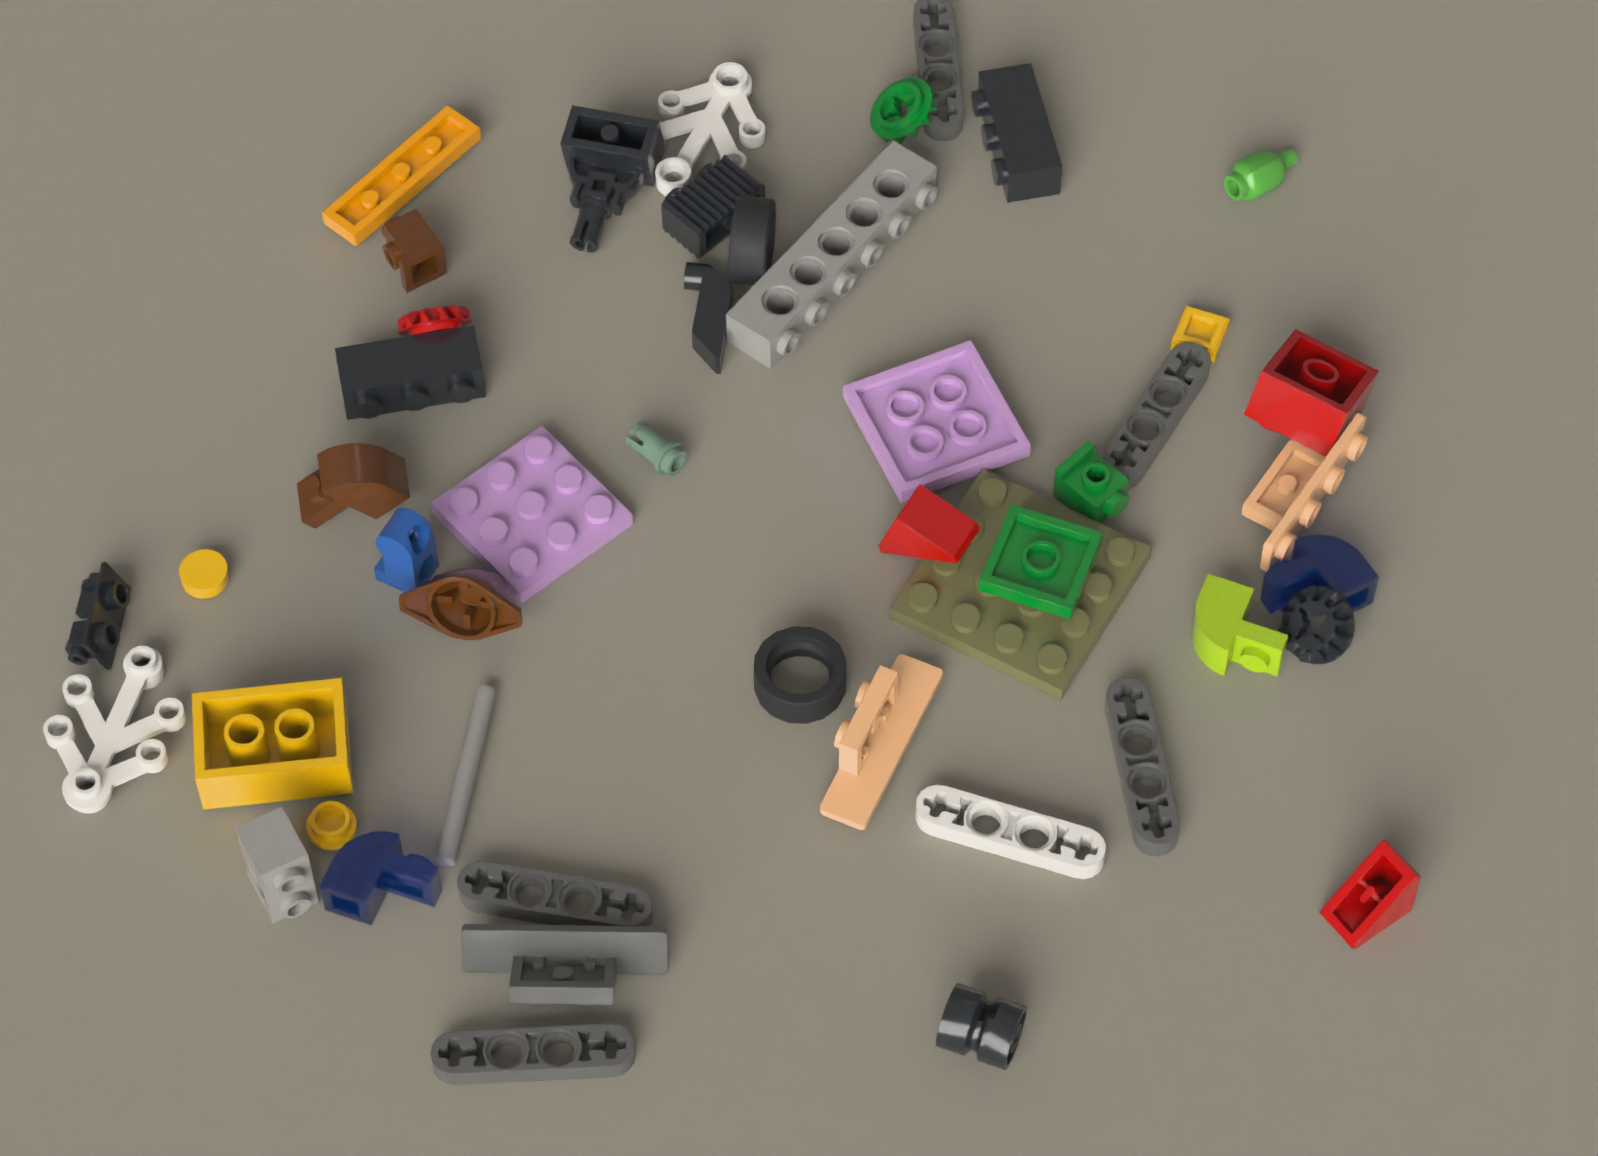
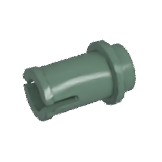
M644 421L637 423L630 430L629 433L638 439L635 440L631 436H627V447L635 450L653 463L657 473L673 476L683 468L687 460V453L683 450L682 443L677 440L669 441Z

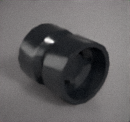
M957 982L950 994L941 1018L936 1046L965 1056L971 1050L975 1051L978 1061L1007 1070L1017 1049L1028 1007L998 997L993 1002H989L984 991Z

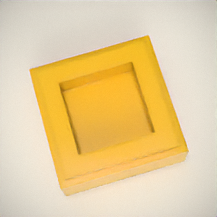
M1186 305L1173 335L1170 350L1181 343H1196L1208 351L1211 362L1215 363L1229 329L1230 318Z

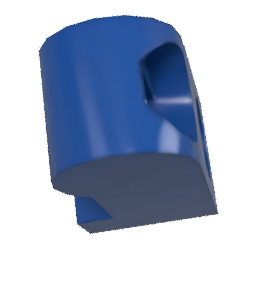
M401 507L396 509L376 538V546L383 556L374 567L376 580L406 592L428 582L438 568L439 562L435 536L428 521L411 509Z

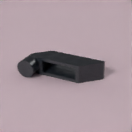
M687 262L684 272V289L699 291L692 328V347L716 374H721L727 341L726 314L733 307V287L713 266Z

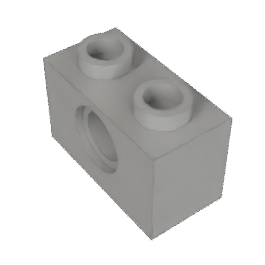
M282 806L235 827L248 878L272 924L285 918L293 919L308 911L311 906L319 903L308 853Z

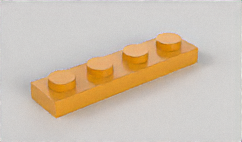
M447 105L322 212L324 224L357 247L480 141V127Z

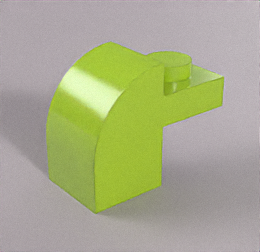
M1208 573L1197 598L1192 628V643L1200 660L1208 668L1225 676L1231 661L1239 663L1253 672H1266L1278 676L1284 661L1288 635L1247 621L1251 611L1254 588Z

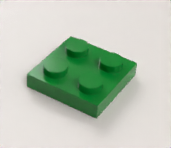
M1011 504L979 578L978 591L1071 620L1102 545L1103 533Z

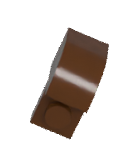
M366 443L342 444L318 453L319 469L297 483L302 523L315 529L348 507L378 519L410 498L405 459L380 446Z

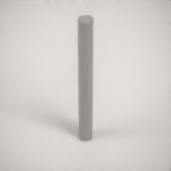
M481 685L476 691L435 861L442 866H454L496 697V690L490 686Z

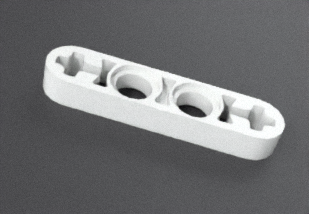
M944 785L929 786L922 790L917 797L915 810L917 825L923 832L931 836L1073 878H1091L1098 874L1104 866L1105 841L1097 831L1091 828ZM937 804L946 806L945 811H942L939 817L930 815V810H934ZM961 809L966 810L963 826L957 825V818L960 819ZM987 815L994 817L999 822L1000 827L994 833L982 834L973 828L972 822L979 816ZM1035 829L1043 832L1047 836L1048 842L1040 848H1030L1022 843L1020 836L1027 830ZM1057 838L1063 839L1060 854L1054 853ZM1081 846L1090 848V854H1087L1084 860L1075 858V852H1078Z

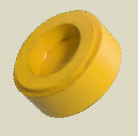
M196 550L188 554L182 560L179 567V575L184 590L195 598L207 599L217 596L224 591L229 583L230 575L227 562L220 553L214 550Z

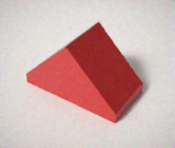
M919 484L878 547L882 553L957 564L979 532L980 527L976 521Z
M1382 840L1319 913L1352 949L1358 948L1412 910L1421 875L1388 840Z

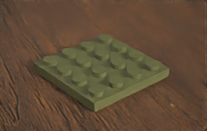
M982 468L956 507L977 522L980 527L979 532L957 564L922 559L891 605L890 619L1062 700L1150 560L1152 547ZM1011 504L1103 533L1102 545L1071 620L978 591L979 578Z

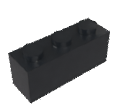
M1028 63L979 71L978 90L971 92V100L975 117L983 118L984 125L981 126V135L984 149L986 152H993L994 159L991 160V169L995 185L1003 186L1007 203L1060 194L1062 163L1032 64Z
M474 325L335 348L347 420L357 418L370 419L381 414L405 410L418 411L430 406L466 403L472 399L486 397L483 369Z

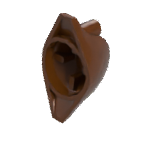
M457 568L437 574L432 580L412 588L399 596L400 611L457 639L480 640L519 628L523 623L522 609L506 593L505 581L497 573L490 570Z

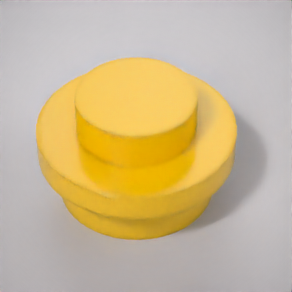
M326 801L313 809L307 819L306 830L310 841L318 848L337 850L345 847L354 839L357 832V821L353 811L344 804L337 801Z

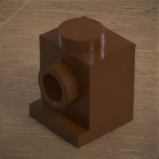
M416 209L402 216L391 218L384 224L381 232L387 244L383 245L382 249L392 269L397 270L400 268L402 287L407 293L447 274L443 245Z

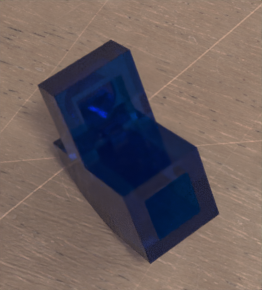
M1307 535L1295 539L1291 561H1279L1264 574L1260 600L1271 614L1285 607L1291 600L1293 593L1306 589L1309 586H1324L1340 593L1348 601L1354 613L1373 603L1379 576L1360 551L1345 540L1330 535Z
M388 831L366 833L347 842L334 856L319 886L326 911L371 926L388 892L435 907L442 892L438 866L434 865L426 857L418 854L403 855L400 835Z

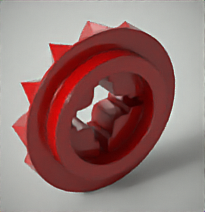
M456 305L437 306L434 308H424L419 311H411L397 320L398 334L402 336L459 328L472 323L469 309Z

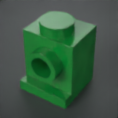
M1087 441L1055 468L1053 496L1069 509L1102 523L1108 517L1110 519L1116 518L1129 502V479L1094 452L1095 446Z

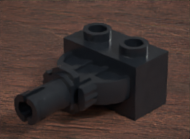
M572 105L560 142L569 178L573 185L570 202L573 207L580 209L569 243L580 251H583L585 244L588 243L587 252L592 253L598 250L605 220L611 218L613 211L614 215H622L625 202L633 198L643 185L654 187L656 181L655 169L658 163L662 161L665 144L658 120Z

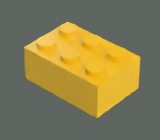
M342 678L192 693L195 781L203 810L354 794L349 714Z

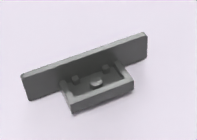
M464 924L461 929L463 970L465 972L511 973L509 983L510 1003L529 1004L532 1006H542L545 1004H579L586 1007L614 1005L617 974L664 975L668 972V930L666 927Z

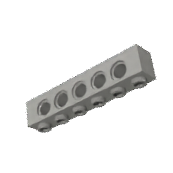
M892 141L727 312V342L770 369L783 356H790L798 346L803 334L811 326L817 327L823 321L828 308L838 297L843 298L847 296L852 290L856 278L866 268H873L878 263L884 249L894 238L900 239L908 230L911 220L921 210L926 211L932 206L938 194V187H936L937 166L897 142Z

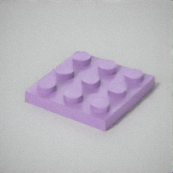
M971 340L843 386V398L900 503L908 501L919 484L934 492L977 476L982 468L991 471L1030 456L1031 444Z
M543 426L431 502L432 514L487 570L497 573L503 578L506 589L521 604L633 525L632 513Z

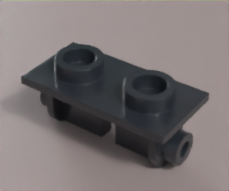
M106 562L101 563L99 573H91L87 579L82 581L81 593L75 614L80 619L87 618V620L73 622L65 651L69 654L68 660L74 664L84 665L88 659L95 658L105 669L110 670L116 648L119 645L126 607L130 601L131 587Z

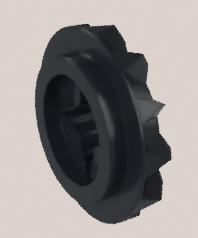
M1309 586L1306 589L1293 593L1291 600L1281 609L1283 614L1282 625L1278 631L1288 635L1286 650L1298 657L1299 661L1311 664L1330 663L1341 657L1349 648L1355 632L1354 614L1348 601L1337 591L1324 586ZM1307 612L1313 617L1328 615L1320 625L1323 638L1318 634L1303 636L1310 625Z

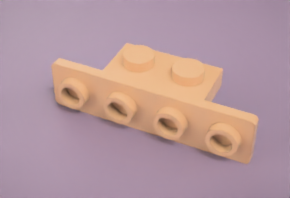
M1360 413L1355 415L1326 457L1290 439L1243 503L1241 515L1272 531L1263 545L1260 562L1261 570L1269 573L1278 559L1283 562L1288 559L1298 539L1296 536L1297 532L1302 526L1309 528L1315 521L1321 508V502L1319 501L1325 493L1332 495L1337 490L1345 474V469L1343 468L1349 459L1354 462L1359 459L1368 442V436L1363 434L1366 416Z
M900 654L897 656L891 669L880 665L872 682L865 680L862 683L855 700V708L857 710L851 721L843 720L835 737L834 747L839 748V770L820 804V813L823 816L859 830L866 829L943 678V670L941 668Z

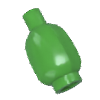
M1287 148L1278 154L1263 149L1250 153L1238 160L1229 170V175L1224 179L1226 193L1235 201L1241 199L1253 201L1264 196L1283 182L1286 177V169L1297 164V154L1291 148Z

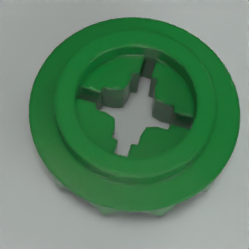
M914 77L904 78L892 83L882 91L872 106L870 113L872 130L886 143L894 140L901 144L907 135L917 137V129L921 125H929L928 115L937 109L933 101L934 91L924 80ZM902 103L908 106V114L903 118H901V110L903 109L901 106Z

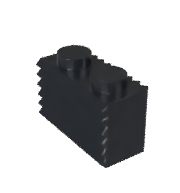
M723 155L722 159L717 160L715 164L710 162L704 165L698 172L695 180L691 179L688 185L684 184L682 189L680 187L674 188L666 195L661 204L662 228L699 259L730 236L736 199L739 196L765 198V185L731 157Z

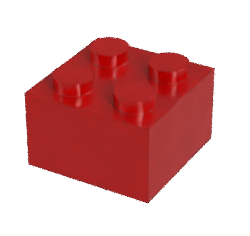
M1295 329L1261 371L1244 415L1257 421L1263 428L1276 431L1326 457L1357 413L1361 414L1379 370Z

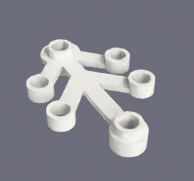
M734 62L722 63L714 69L707 83L680 91L668 90L658 97L659 115L667 120L660 122L664 144L666 145V139L690 133L677 157L666 158L656 166V187L665 197L674 188L680 187L682 189L684 184H689L692 179L691 169L710 137L721 157L720 160L723 155H728L747 170V158L744 153L738 151L722 118L729 105L740 123L739 141L741 145L749 149H756L765 143V124L756 118L747 99L752 92V78L742 65ZM709 101L704 110L684 115L686 106ZM668 104H676L677 106H675V107H667L666 105H668ZM753 131V132H757L758 134H756V135H748V134H746V133Z
M137 646L131 649L125 656L123 668L126 679L106 722L94 701L93 686L87 676L75 674L69 676L63 682L62 691L65 701L69 706L76 709L95 746L87 763L74 743L76 733L70 718L64 715H55L44 723L43 732L46 741L50 747L57 750L69 773L62 784L64 799L70 807L79 812L95 813L100 811L109 802L114 787L145 773L160 772L168 763L165 745L160 740L149 738L165 731H177L186 723V713L180 700L165 698L157 703L154 714L128 725L143 690L158 686L164 679L165 668L160 653L154 648ZM150 661L145 666H136L140 662ZM83 687L86 689L80 695L70 694L75 688ZM169 711L178 712L174 718H163V715ZM56 729H67L61 736L52 735ZM140 743L136 749L135 757L110 766L116 753ZM150 752L160 753L154 760L144 759ZM95 783L94 786L90 789H79L81 786L85 784Z

